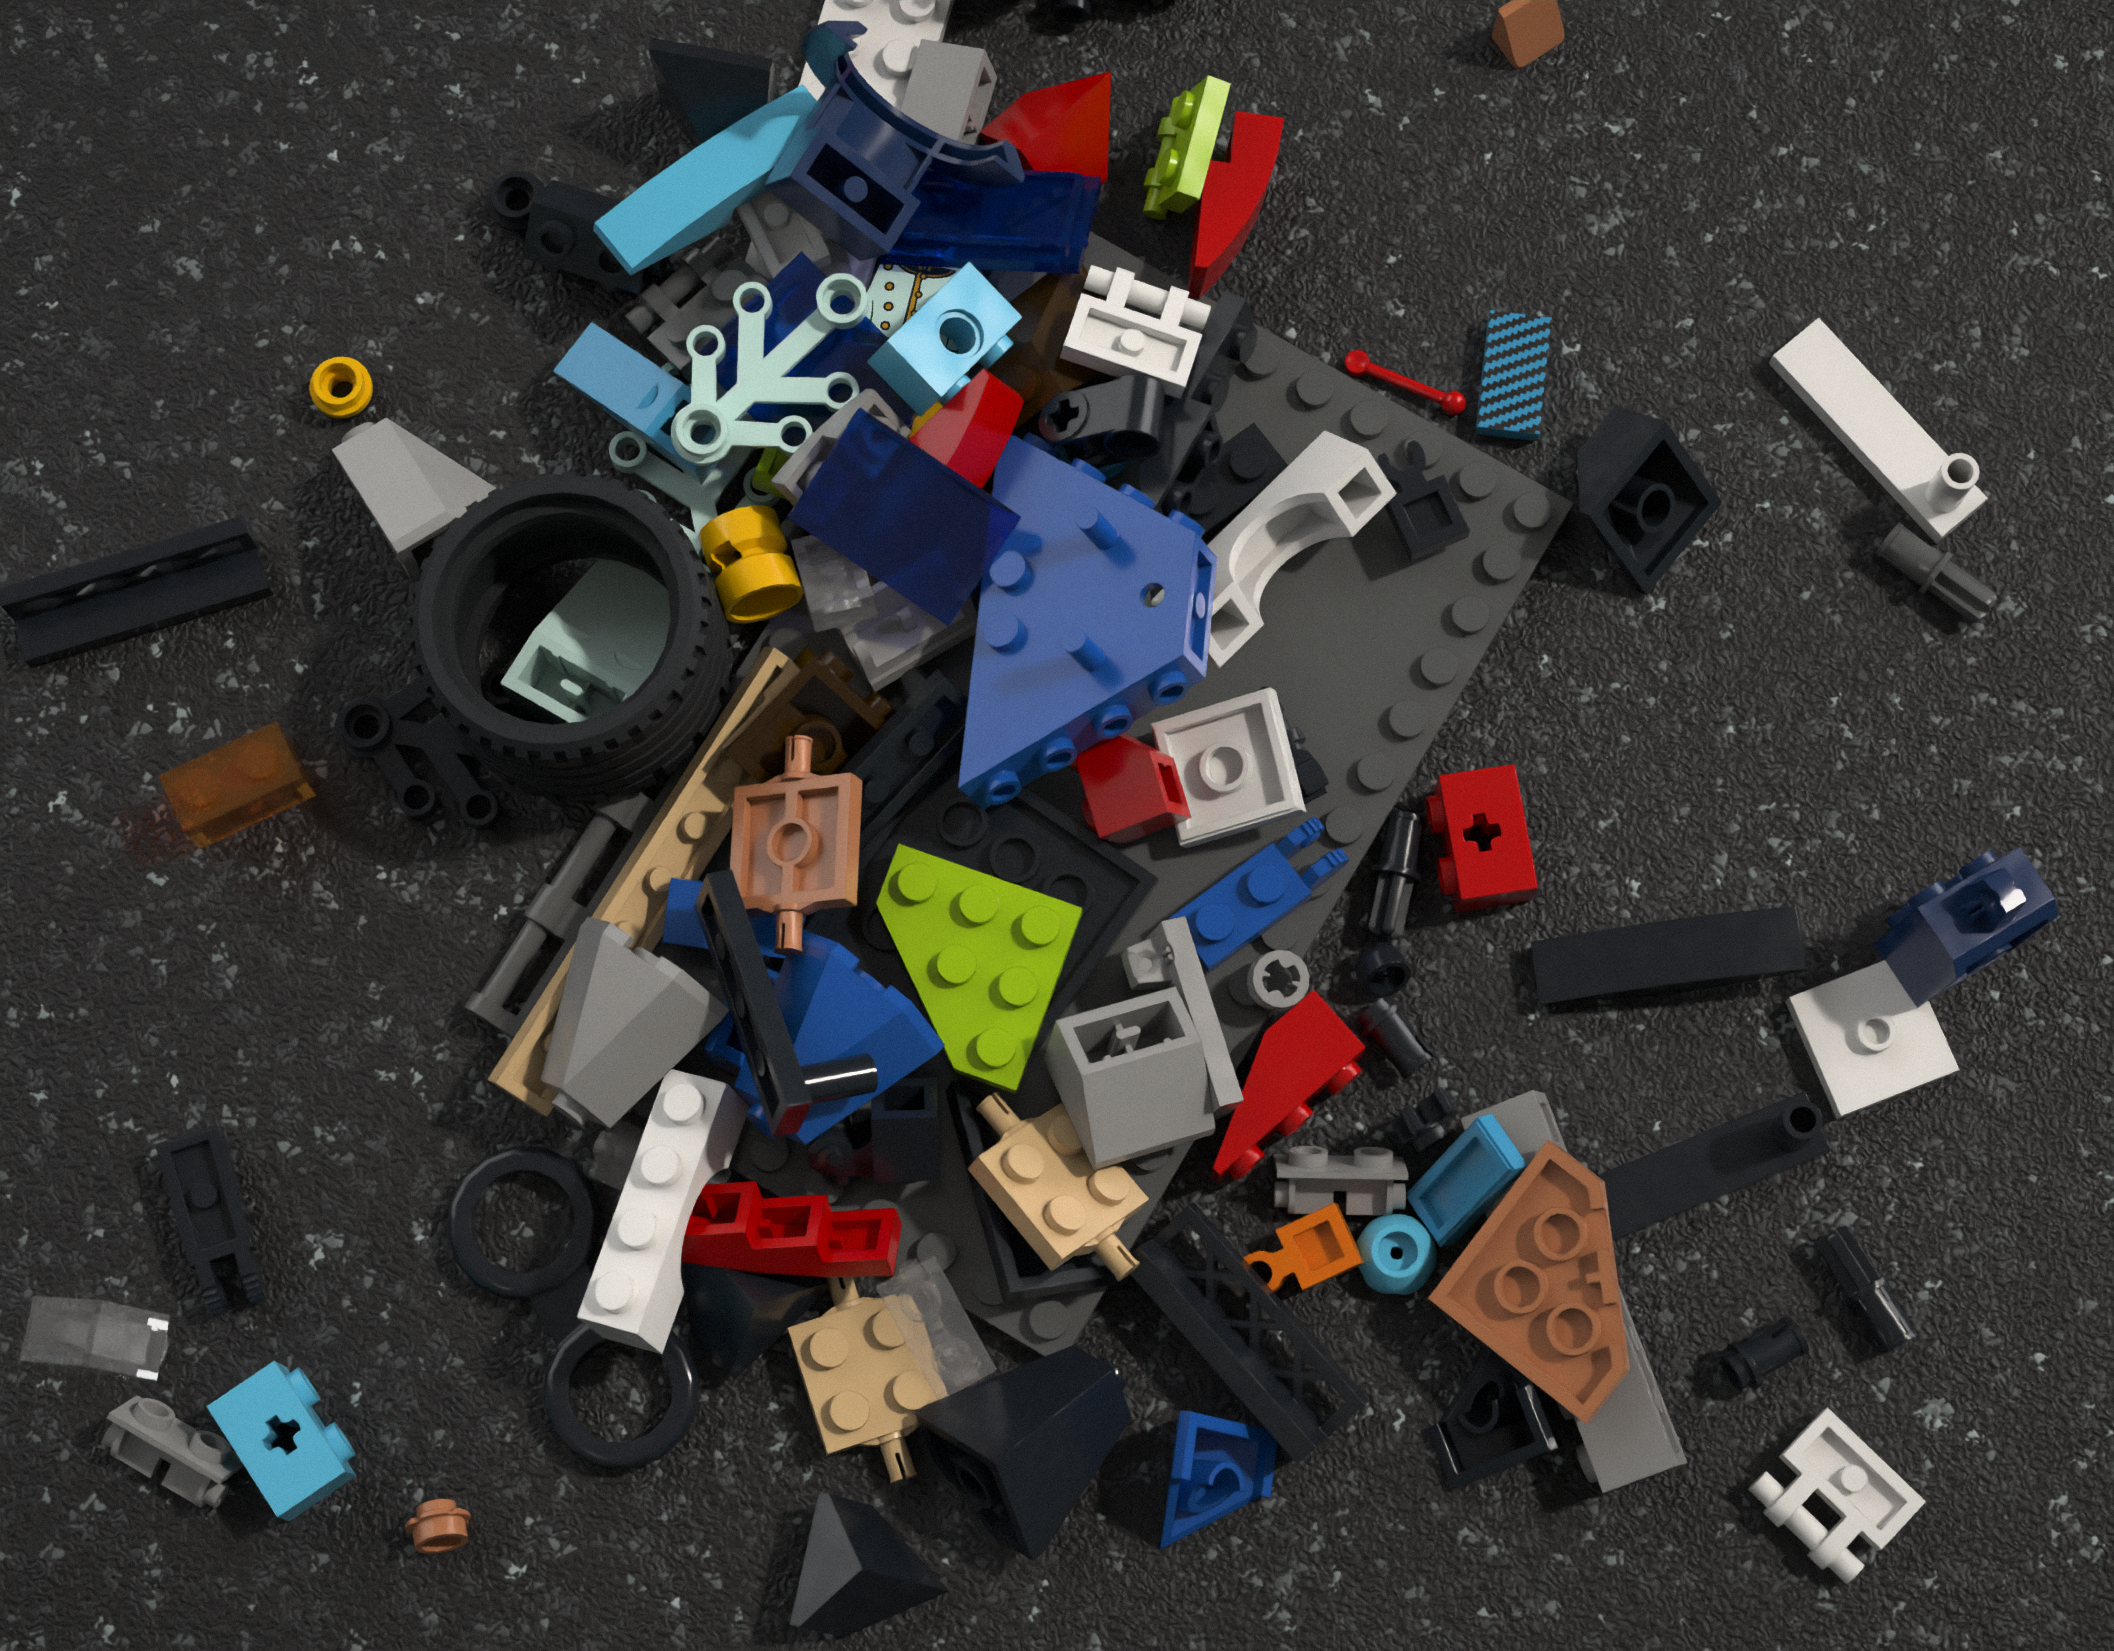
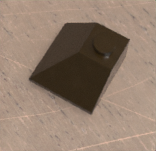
M1070 255L1010 302L1011 306L1022 316L1006 333L1014 344L987 371L1017 391L1024 400L1014 426L1015 429L1039 430L1038 421L1041 411L1055 395L1064 391H1075L1103 384L1117 378L1060 358L1081 293L1106 301L1103 295L1083 289L1088 272L1077 255Z

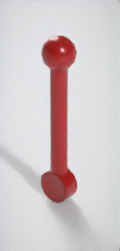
M1353 350L1345 358V371L1352 377H1361L1365 374L1441 404L1444 411L1449 415L1460 414L1466 407L1465 397L1460 392L1451 391L1444 393L1369 362L1368 355L1361 350Z

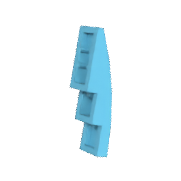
M801 85L755 110L705 141L650 179L594 223L593 231L631 276L730 224L735 208L768 192L763 187V184L806 120L817 100L804 85Z

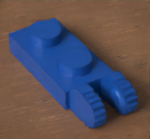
M1316 816L1292 830L1276 846L1273 842L1170 917V919L1186 917L1199 961L1208 973L1215 970L1310 900L1312 891L1325 883L1348 863L1350 859L1339 848L1323 855L1301 877L1289 864V859L1304 848L1311 846L1319 839L1320 834L1324 832L1325 828Z

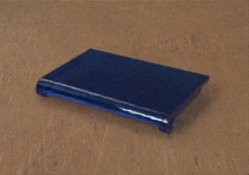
M859 407L787 518L949 626L1022 517Z

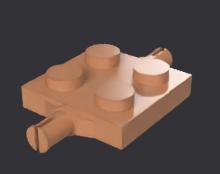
M804 735L787 736L785 738V768L783 774L762 784L734 788L730 870L732 869L748 918L769 915L777 917L774 953L783 956L802 954L803 917L818 910L857 906L862 780L851 772L826 776L810 773L813 739Z

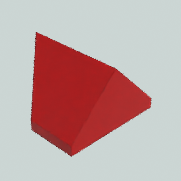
M1111 71L1024 93L980 131V138L987 145L1007 140L1016 147L1025 175L1024 182L1052 210L1064 217L1070 215L1107 182Z

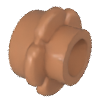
M436 1499L419 1505L416 1508L417 1517L411 1518L405 1524L406 1533H413L415 1550L417 1552L437 1554L455 1550L468 1542L466 1527L469 1525L468 1520L471 1519V1515L465 1509L456 1508L454 1500Z

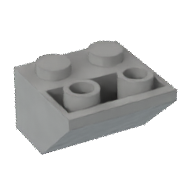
M1176 986L1055 1021L1043 1060L1094 1170L1213 1135L1215 1122L1202 1040Z

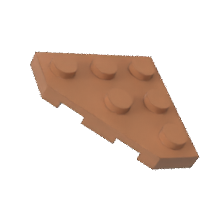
M1547 1140L1428 1299L1583 1423L1587 1424L1593 1420L1630 1371L1605 1182L1553 1141Z

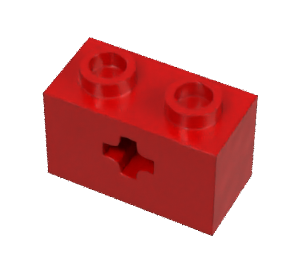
M1515 764L1439 775L1433 790L1434 796L1426 797L1425 804L1431 834L1441 833L1445 857L1437 858V875L1442 895H1452L1455 913L1530 902L1538 889ZM1472 828H1479V834L1482 838H1492L1486 851L1479 852L1476 841H1466Z

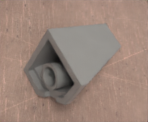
M384 418L376 424L367 422L354 427L344 435L341 441L342 444L332 449L340 466L413 584L416 581H420L422 573L419 569L424 558H429L433 551L431 546L438 536L443 537L448 530L447 525L455 517L460 518L467 512L466 507L474 501L479 503L488 497L489 492L496 489V487L388 418Z
M587 917L579 928L540 1081L557 1094L551 1104L577 1125L583 1127L587 1120L611 1128L719 1024L730 1009L684 970L663 956L658 958L641 947H637L632 952L628 948L634 941L631 935L611 922Z

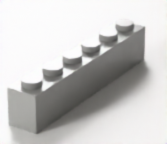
M1531 1090L1460 1118L1464 1130H1466L1477 1117L1493 1114L1528 1165L1547 1140L1553 1141L1567 1152L1551 1107L1543 1092ZM1517 1179L1485 1211L1487 1219L1490 1217V1215L1493 1213V1211L1496 1209V1207L1499 1205V1203L1502 1201V1199L1505 1197V1195L1508 1193V1191L1511 1189V1187L1514 1185ZM1620 1286L1619 1291L1630 1371L1590 1423H1583L1557 1402L1563 1417L1567 1421L1575 1419L1583 1440V1444L1576 1446L1581 1468L1590 1483L1599 1482L1602 1493L1624 1487L1687 1463Z

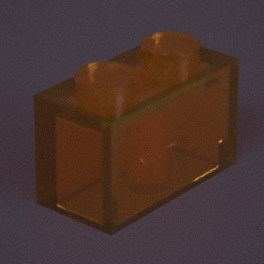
M277 721L159 775L183 832L199 849L316 796L291 739Z

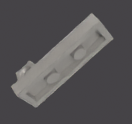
M1185 916L1161 921L1144 941L1127 947L1121 954L1126 976L1132 990L1159 988V991L1176 986L1202 1040L1214 1120L1225 1118L1244 1099Z

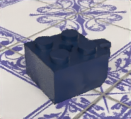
M2020 846L1999 859L1991 849L1966 864L1959 870L1958 875L1944 884L1939 880L1907 901L1908 905L1885 920L1891 930L1875 942L1873 946L1882 959L1887 962L1916 1007L1919 1008L2016 949L2057 918L2058 912L2055 897Z

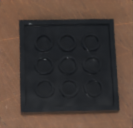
M961 744L859 853L857 906L818 910L804 930L840 943L860 959V963L856 967L857 969L872 976L886 990L892 985L912 1001L935 1031L876 906L898 844L1083 908L1082 916L1029 1058L1028 1066L1053 1031L1055 1021L1064 1016L1158 884V877L1025 786L1010 801L999 805H991L983 810L958 788L963 744Z

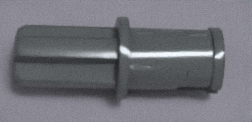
M1900 522L1893 528L1875 553L1876 556L1881 557L1920 585L1921 588L1918 592L1922 595L1927 590L1971 622L1978 623L1996 601L1997 596L1995 592L1950 561L1953 554L1948 551L1943 555L1918 538Z

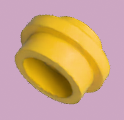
M334 357L324 361L315 369L310 379L309 390L314 404L322 413L332 418L342 419L357 415L368 405L373 393V383L367 369L360 362L349 357ZM340 382L353 384L352 391L346 397L337 398L332 395V390L336 384Z

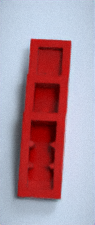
M756 1181L705 1184L695 1202L687 1224L681 1261L769 1274L816 1277L893 1276L902 1223L896 1208L832 1212L826 1195L762 1198Z

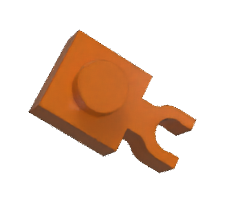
M1337 1203L1330 1204L1276 1229L1275 1231L1283 1246L1282 1249L1274 1253L1257 1251L1243 1257L1250 1266L1264 1261L1271 1267L1272 1278L1267 1285L1274 1293L1280 1290L1284 1281L1294 1274L1302 1290L1306 1291L1364 1263Z

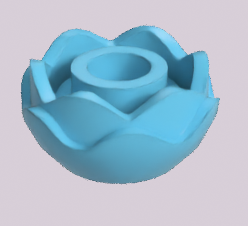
M1403 1214L1380 1216L1367 1224L1356 1242L1364 1262L1358 1266L1368 1286L1380 1293L1401 1295L1414 1293L1426 1283L1436 1266L1437 1250L1435 1242L1428 1229L1411 1216ZM1399 1248L1402 1251V1258L1398 1260L1393 1259L1390 1255L1391 1249Z

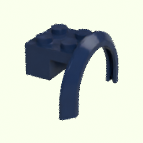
M828 20L811 28L802 43L805 59L814 75L825 87V90L763 184L764 188L861 262L890 252L921 203L911 193L928 167L955 180L981 188L1003 189L1024 181L1025 175L1016 147L1009 141L1003 140L983 146L959 142L923 126L890 104L861 76L848 53L855 50L858 45L853 39L864 35L868 29L859 21Z

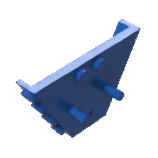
M1029 432L1025 434L1023 439L1011 434L995 466L958 783V788L983 810L991 805H999L1010 801L1019 794L1023 786L1045 773L1066 768L1074 762L1079 753L1103 739L1120 736L1132 726L1135 720L1157 707L1171 705L1181 700L1191 687L1206 679L1217 557L1201 539L1205 530L1197 522L1177 510H1172L1168 517L1153 510L1155 503L1145 494L1128 484L1123 483L1118 491L1104 484L1107 478L1099 470L1079 458H1074L1070 465L1057 459L1056 457L1059 453L1054 447ZM1155 588L1164 589V598L1160 604L1154 607L1145 606V597L1149 591Z

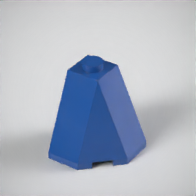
M802 929V954L797 956L793 954V956L785 957L773 987L800 1066L868 1053L875 1063L878 1077V1086L874 1093L811 1105L799 1132L784 1135L806 1145L937 1055L945 1044L912 1001L892 985L886 990L872 976L857 969L856 967L859 965L860 959L840 943ZM745 1057L734 1088L750 1106L745 1113L749 1121L763 1134L776 1139L777 1137L772 1136Z

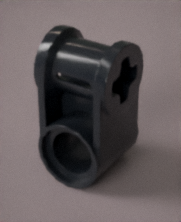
M1125 375L1103 384L1075 391H1064L1055 395L1041 411L1038 421L1039 431L1049 443L1056 446L1062 445L1067 450V457L1071 462L1074 458H1079L1096 469L1129 460L1147 459L1155 456L1160 451L1165 389L1160 382L1144 375Z

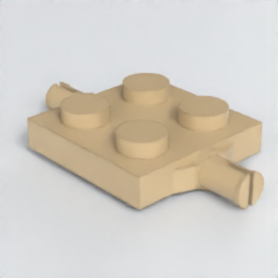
M998 1091L984 1099L977 1106L976 1110L982 1114L1001 1138L996 1145L979 1155L968 1170L1048 1268L1053 1271L1073 1256L1085 1255L1095 1251L1115 1275L1118 1282L1134 1271L1140 1262L1136 1261L1115 1233L1124 1221L1141 1210L1149 1198L1120 1163L1096 1170L1093 1169L1063 1102L1040 1117L1020 1121L1001 1098Z
M825 1277L830 1287L829 1290L834 1307L819 1318L788 1327L787 1333L826 1456L857 1446H880L890 1476V1483H897L903 1479L895 1455L899 1458L905 1480L912 1478L918 1474L915 1471L905 1438L920 1427L915 1412L927 1404L948 1396L913 1287L881 1298H859L853 1277H840L844 1289L841 1288L838 1277Z

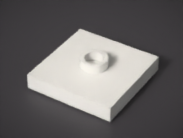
M1271 687L1150 724L1156 749L1174 758L1192 817L1175 824L1180 846L1190 848L1306 813L1277 693Z
M1885 960L1791 996L1785 1001L1836 1119L1912 1091L1959 1071V1067L1930 1002L1928 1001L1917 1008Z

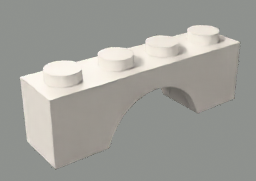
M1324 430L1207 545L1217 557L1208 652L1209 663L1220 668L1264 625L1259 611L1260 598L1266 584L1280 566L1301 550L1320 541L1337 537H1353L1397 494L1368 449ZM1164 589L1151 600L1152 607L1161 603L1164 598Z
M671 1069L663 1077L577 1315L578 1319L603 1338L662 1354L684 1294L681 1279V1253L691 1212L708 1180L718 1171L729 1167L746 1119L745 1113L750 1108L727 1083Z

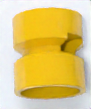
M755 505L737 508L712 519L700 530L698 538L711 573L718 575L714 586L723 613L728 621L734 623L763 621L789 610L801 600L804 592L791 557L783 554L787 548V542L778 516L773 508Z

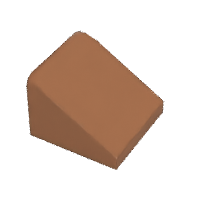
M1512 0L1498 9L1492 39L1516 69L1525 67L1561 44L1564 40V28L1557 0Z

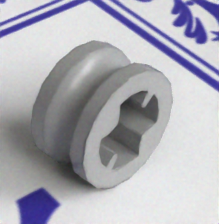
M1275 950L1260 956L1251 964L1247 972L1246 986L1250 997L1257 1005L1267 1010L1278 1011L1293 1006L1304 998L1309 988L1310 976L1306 964L1299 956L1290 951ZM1270 963H1272L1277 971L1287 968L1291 972L1293 981L1285 985L1291 991L1285 998L1279 990L1268 992L1264 988L1262 980L1270 976V973L1264 970Z

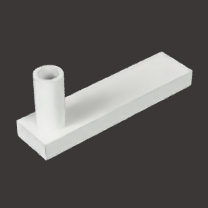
M1817 318L1772 356L1769 365L1936 544L1986 502L1988 498L1975 485L1980 473L1977 462L1971 456L1964 453H1955L1948 456L1820 318Z

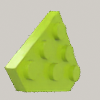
M898 844L876 906L899 952L920 1001L937 1035L945 1044L943 1049L954 1073L1017 1094L1082 916L1083 908Z

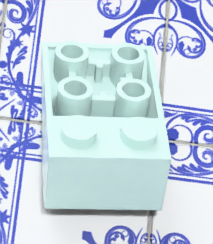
M598 559L534 629L500 682L512 705L545 724L554 725L580 722L611 710L633 695L652 673L665 647L670 624L668 590L640 569L621 561Z

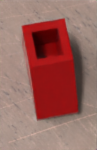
M1125 733L1115 738L1101 740L1079 753L1074 762L1070 764L1075 772L1080 774L1086 797L1082 799L1084 817L1091 830L1097 833L1100 839L1125 844L1192 818L1174 758Z

